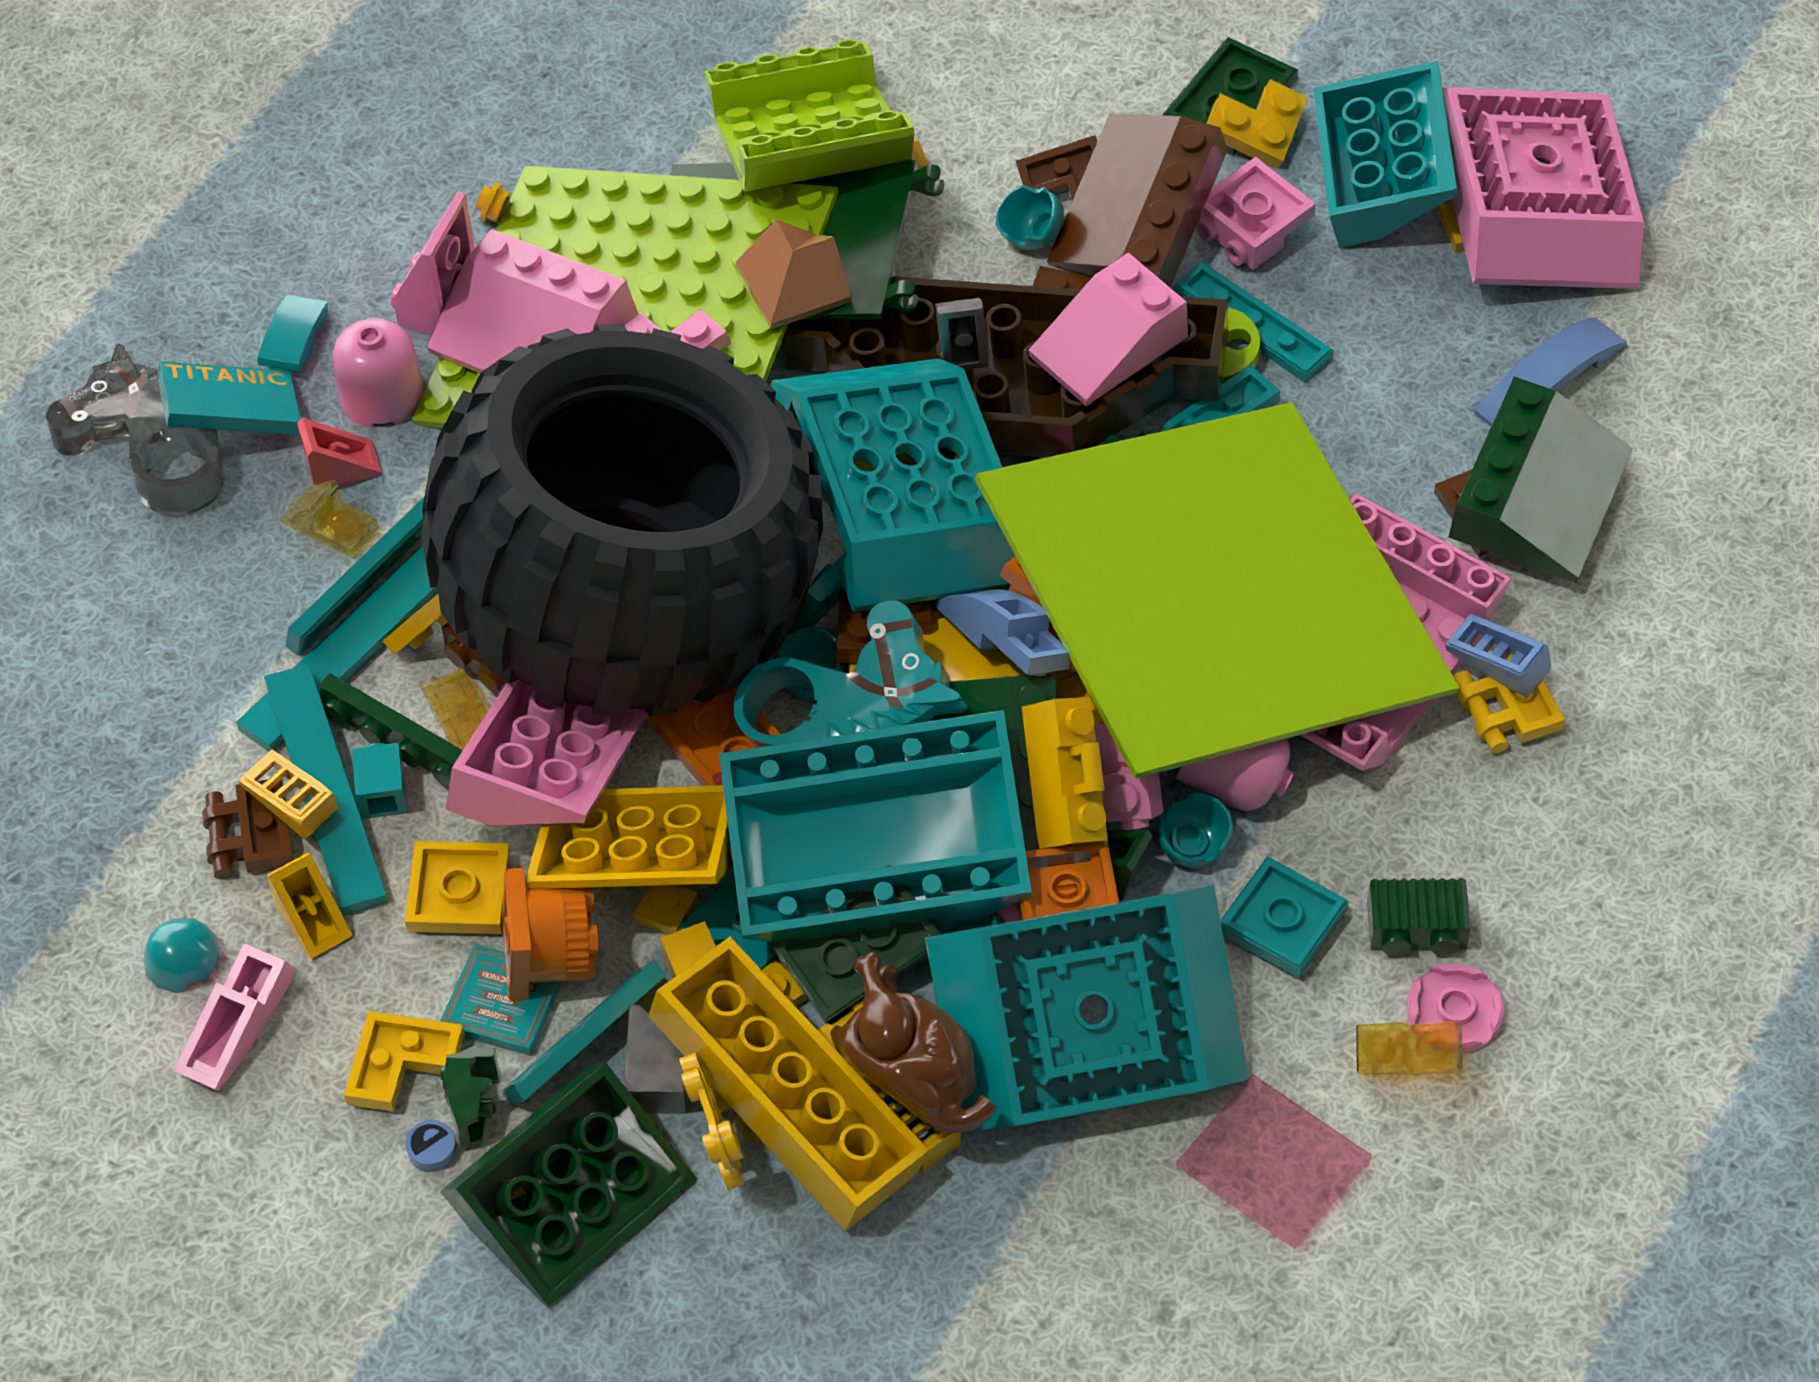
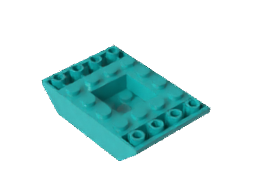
M1214 885L925 937L937 1006L946 1010L966 1030L973 1048L978 1082L972 1095L965 1099L962 1108L967 1109L973 1106L981 1095L998 1107L990 1119L972 1131L1018 1126L1206 1091L1249 1079ZM1089 995H1098L1106 1004L1104 1018L1095 1024L1085 1022L1079 1012L1082 1000Z

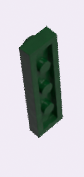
M331 673L318 685L325 714L338 725L347 723L358 729L363 738L371 744L398 743L402 761L406 765L416 768L418 765L431 772L442 786L449 789L452 767L462 753V749Z

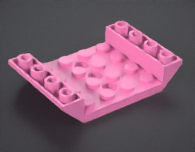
M1355 493L1350 499L1351 503L1451 674L1454 675L1464 661L1446 651L1445 643L1470 613L1491 621L1510 584L1511 577ZM1478 634L1470 645L1475 647L1483 636ZM1434 699L1308 732L1300 736L1364 771L1381 766L1386 762Z

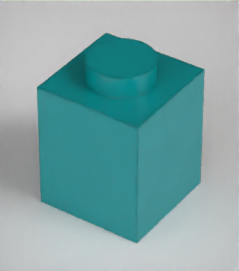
M373 743L366 747L352 749L355 796L361 819L408 813L404 765L399 744Z

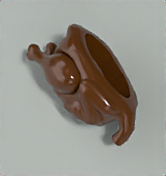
M872 951L865 956L858 957L854 962V967L863 978L865 987L864 1002L862 1008L857 1010L843 1027L836 1025L831 1029L830 1036L837 1052L855 1069L910 1112L942 1133L953 1134L972 1131L990 1119L998 1107L983 1095L979 1097L973 1106L967 1109L962 1108L965 1099L972 1095L978 1082L973 1048L966 1030L946 1010L934 1003L910 993H901L896 983L897 970L892 964H886L881 967L882 961L877 952Z

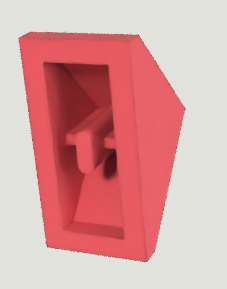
M303 417L298 421L297 425L316 493L374 478L382 473L371 439Z

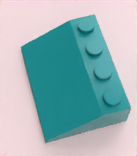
M1438 60L1313 88L1328 212L1339 248L1382 239L1458 194Z

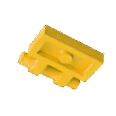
M1510 653V655L1505 660L1509 661L1513 657V654ZM1466 670L1454 676L1460 687L1456 694L1457 699L1463 709H1469L1476 722L1474 730L1480 741L1488 744L1493 754L1501 753L1508 748L1509 744L1503 735L1506 731L1513 729L1522 744L1564 729L1565 718L1544 680L1539 683L1529 697L1514 692L1484 673L1485 678L1474 681L1470 672ZM1496 697L1502 711L1492 714L1486 700Z

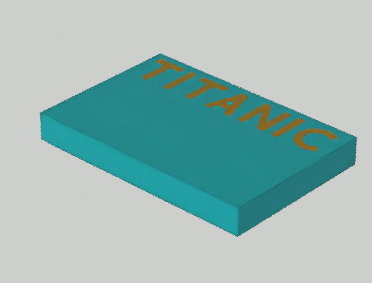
M159 361L157 375L167 426L299 435L297 423L301 418L290 371Z

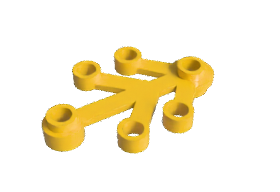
M696 1052L679 1058L684 1073L681 1076L687 1094L692 1103L700 1100L708 1121L710 1133L703 1135L702 1139L712 1164L718 1163L728 1191L745 1185L740 1169L742 1167L740 1159L744 1157L731 1122L729 1120L723 1122L722 1112L732 1107L706 1080L704 1069Z

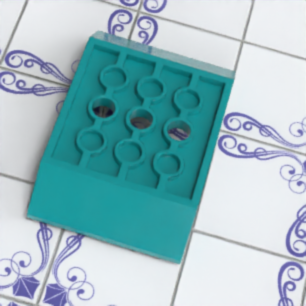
M931 359L772 380L771 387L776 391V399L785 407V410L792 411L796 421L799 420L800 426L814 451V464L818 475H821L824 492L847 552L839 571V576L852 612L869 610L885 601H898L902 604L940 599L951 595L1010 587L1011 584L1003 579L1000 574L1004 565L1014 558L1015 554L975 481L977 473L1002 468V465L963 368L941 359ZM938 448H948L952 452L957 453L959 459L950 460L943 457ZM905 453L915 459L917 465L908 466L902 464L897 459L896 454ZM863 459L865 462L873 465L875 470L871 472L862 471L855 466L853 461Z

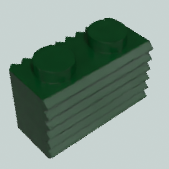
M1374 878L1370 880L1367 898L1370 950H1383L1388 955L1398 956L1406 954L1410 950H1431L1437 955H1450L1456 953L1459 949H1467L1470 935L1467 884L1464 878L1458 880L1454 878L1448 880L1444 878L1439 880L1434 878L1429 880L1425 878L1420 880L1415 878L1410 880L1405 878L1401 880L1395 878L1387 880L1384 878L1380 881Z

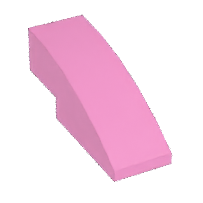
M244 943L224 985L215 984L174 1068V1072L219 1091L241 1064L273 1015L297 969L285 960Z

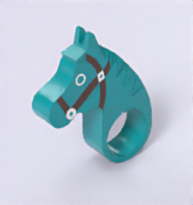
M898 601L881 602L870 611L867 618V628L871 635V641L862 649L854 671L843 673L798 659L776 658L766 661L751 670L740 683L734 698L736 722L755 748L929 722L936 715L962 713L967 711L968 707L962 701L960 694L950 688V676L941 663H934L926 655L921 627L910 610ZM799 685L814 689V700L817 705L813 704L808 715L809 721L804 720L798 727L784 734L767 735L758 732V716L762 706L770 696L789 686Z

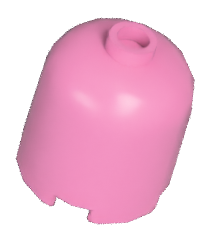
M381 318L364 319L347 327L335 341L332 355L337 395L342 411L353 422L366 427H374V423L384 424L392 421L395 425L402 423L414 415L422 399L424 382L411 337L400 325Z
M1282 739L1181 766L1175 778L1182 781L1183 785L1216 797L1222 803L1246 812L1256 811L1265 806L1273 794L1282 798L1294 775V772L1287 769L1291 756L1290 744L1287 739Z

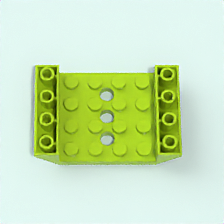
M845 39L837 42L834 47L824 49L813 46L803 47L796 50L795 54L781 57L775 54H765L755 58L754 62L744 64L723 62L717 64L712 70L704 71L717 131L744 192L912 159L915 137L914 127L905 112L900 113L890 110L877 87L873 54L865 41Z

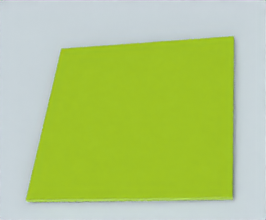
M525 165L496 231L626 280L638 313H642L663 331H672L701 309L727 331L731 343L720 351L734 358L733 366L746 375L758 374L766 382L788 324L770 329L739 273L736 261L775 220L822 235L839 191L838 187L787 183L744 192L740 181L731 179ZM439 357L412 418L413 424L423 427L443 428L463 390L471 393L480 373Z
M1293 402L976 474L975 481L1064 648L1069 652V657L1134 779L1455 694L1460 688Z

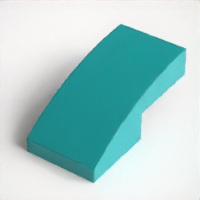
M287 294L267 329L257 357V364L299 372L314 350L313 336L328 316V301Z

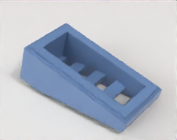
M1471 613L1445 643L1446 651L1507 688L1526 697L1530 696L1551 669V659L1547 644ZM1478 634L1482 635V639L1475 647L1470 645ZM1494 644H1497V647L1492 651V653H1488L1490 648ZM1510 653L1513 654V657L1509 661L1505 660L1510 655Z

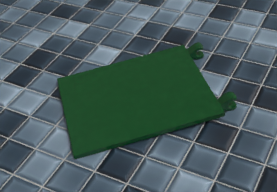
M909 159L897 163L790 183L838 187L839 193L822 235L834 237L851 293L850 303L800 320L883 319L886 306L902 312H913L916 310L919 298L917 295H913L915 291L914 283L911 280H901L891 285L912 190L927 196H939L944 190L945 183L944 180L940 179L941 169L938 165L931 164L917 169V160ZM732 163L673 164L670 173L673 176L739 180Z

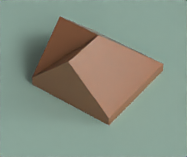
M775 220L736 261V267L770 329L851 302V293L834 237L814 234Z

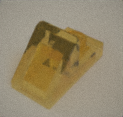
M335 480L306 488L280 518L281 523L352 559L379 529L377 518L341 501L338 485Z

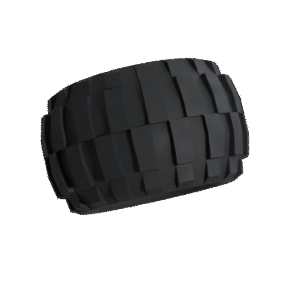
M595 325L594 331L576 334L567 328L542 335L540 342L528 345L527 348L518 346L483 370L471 393L463 390L437 438L435 453L430 461L422 508L424 521L421 537L430 588H438L440 611L467 648H477V656L487 662L488 669L509 684L520 680L530 685L531 690L535 691V698L561 708L568 701L592 707V715L621 718L623 712H628L629 709H644L652 717L678 712L680 707L691 706L694 699L705 703L740 685L756 662L762 664L771 658L794 625L797 613L806 600L823 532L821 475H815L814 451L792 411L785 410V407L776 399V391L758 374H744L733 366V357L710 345L702 349L681 341L682 335L655 328H653L651 334L627 331L625 325Z

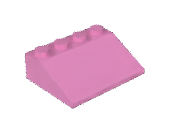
M491 229L465 259L427 349L433 355L481 373L518 346L527 348L528 345L540 342L542 335L567 328L576 334L593 332L595 325H625L639 315L626 280Z
M520 680L510 684L506 683L452 767L445 810L489 826L585 823L648 714L644 709H629L628 712H623L621 718L592 715V707L566 701L563 708L537 699L535 698V691L531 690V686Z

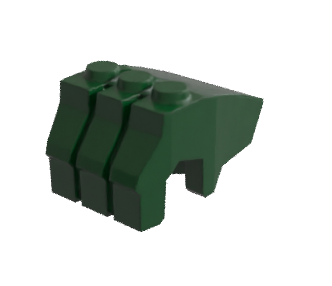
M472 1046L458 1054L447 1055L445 1066L441 1067V1080L443 1081V1090H445V1099L450 1107L454 1127L462 1149H467L483 1142L486 1119L492 1118L493 1114L496 1113V1104L493 1102V1099L481 1098V1096L491 1090L492 1084H497L500 1080L496 1049Z

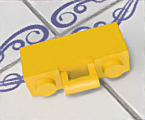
M1090 697L1052 699L1022 706L1038 848L1046 849L1108 841L1106 813L1102 798V791H1105L1101 756L1099 742L1095 740V721L1092 714Z

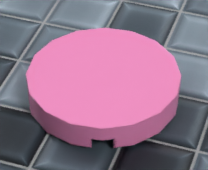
M1461 963L1437 965L1430 968L1429 973L1424 974L1421 978L1419 976L1413 982L1406 1003L1408 1023L1417 1038L1432 1049L1448 1054L1472 1053L1486 1047L1499 1033L1505 1012L1501 991L1497 985L1495 988L1493 983L1487 980L1488 975L1478 968Z

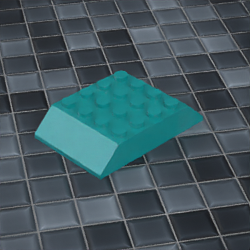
M1004 710L719 753L743 939L778 942L793 938L805 940L858 932L859 928L871 930L891 927L892 923L897 925L917 923L919 919L925 918L931 919L933 924L984 917L1032 895ZM906 885L916 900L897 903L893 891L895 889L894 886ZM862 890L874 892L877 906L849 910L845 898L846 894ZM828 907L830 913L817 915Z

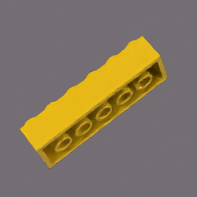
M731 937L724 940L656 991L648 1017L684 1056L694 1052L697 1053L704 1069L706 1080L845 1232L918 1174L929 1149Z

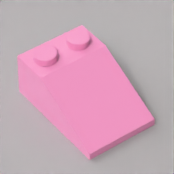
M459 191L456 193L428 237L422 250L413 255L409 272L403 283H398L393 291L391 305L395 308L397 322L401 327L433 335L464 261L475 249L466 193Z
M1127 253L1092 277L1029 349V356L1085 406H1088L1188 337L1187 302L1130 253Z

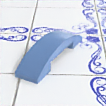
M1596 317L1579 321L1558 332L1522 359L1486 395L1476 407L1474 414L1491 427L1514 376L1558 391L1592 365L1596 369L1626 347L1627 341Z

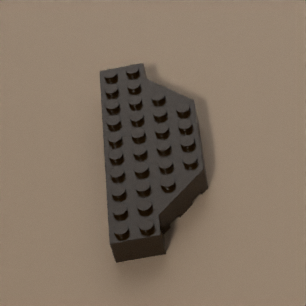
M892 276L891 285L901 280H911L914 283L915 291L913 295H917L919 298L915 311L902 312L886 306L883 319L797 320L788 324L782 339L786 369L832 373L931 359L943 360L935 304L980 298L983 305L989 367L965 370L996 453L1052 457L1096 447L1110 435L1114 436L1174 398L1218 401L1229 336L1228 300L1182 297L1187 302L1188 337L1088 406H1085L1029 356V349L1082 289ZM946 447L938 448V449H946V450H949V449L946 448Z

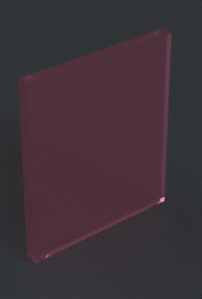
M1252 1074L1249 1079L1244 1081L1241 1088L1185 1153L1178 1158L1176 1167L1286 1244L1296 1249L1303 1244L1304 1238L1359 1172L1369 1165L1372 1154Z

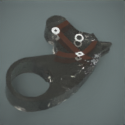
M122 344L115 346L111 361L92 366L93 373L82 388L54 401L48 407L45 415L52 444L60 454L78 455L86 452L97 443L115 445L129 442V460L138 496L153 511L167 515L193 513L211 504L223 489L225 482L224 460L217 430L167 426L157 375L158 370L145 365L135 364ZM190 452L191 455L206 461L196 472L182 478L163 479L149 474L158 463L169 458V454Z

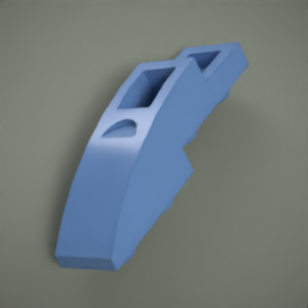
M996 589L951 595L937 599L936 608L979 649H1000L1027 675L1045 676L1052 671L1069 669V652L1048 631L1049 618L1045 610L1029 598L1013 591Z

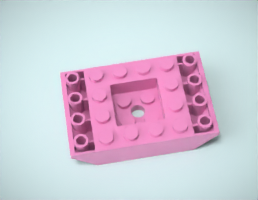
M1442 87L1458 194L1452 197L1473 284L1637 289L1640 281L1644 221L1609 95L1588 92ZM1535 158H1542L1547 164L1541 163Z

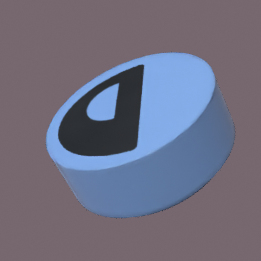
M428 1120L421 1122L410 1130L406 1138V1150L410 1162L417 1169L424 1172H436L446 1168L452 1163L457 1153L454 1133L447 1124L441 1121Z

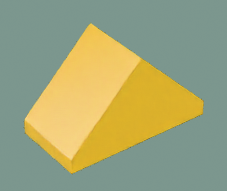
M308 852L266 875L276 910L310 959L353 936L311 853Z

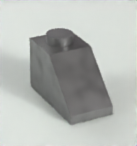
M980 298L935 304L942 359L964 370L989 367L983 305Z
M630 1005L624 1086L646 1114H686L688 1094L681 1074L684 1073L679 1060L684 1055L648 1017V1012L640 1005Z

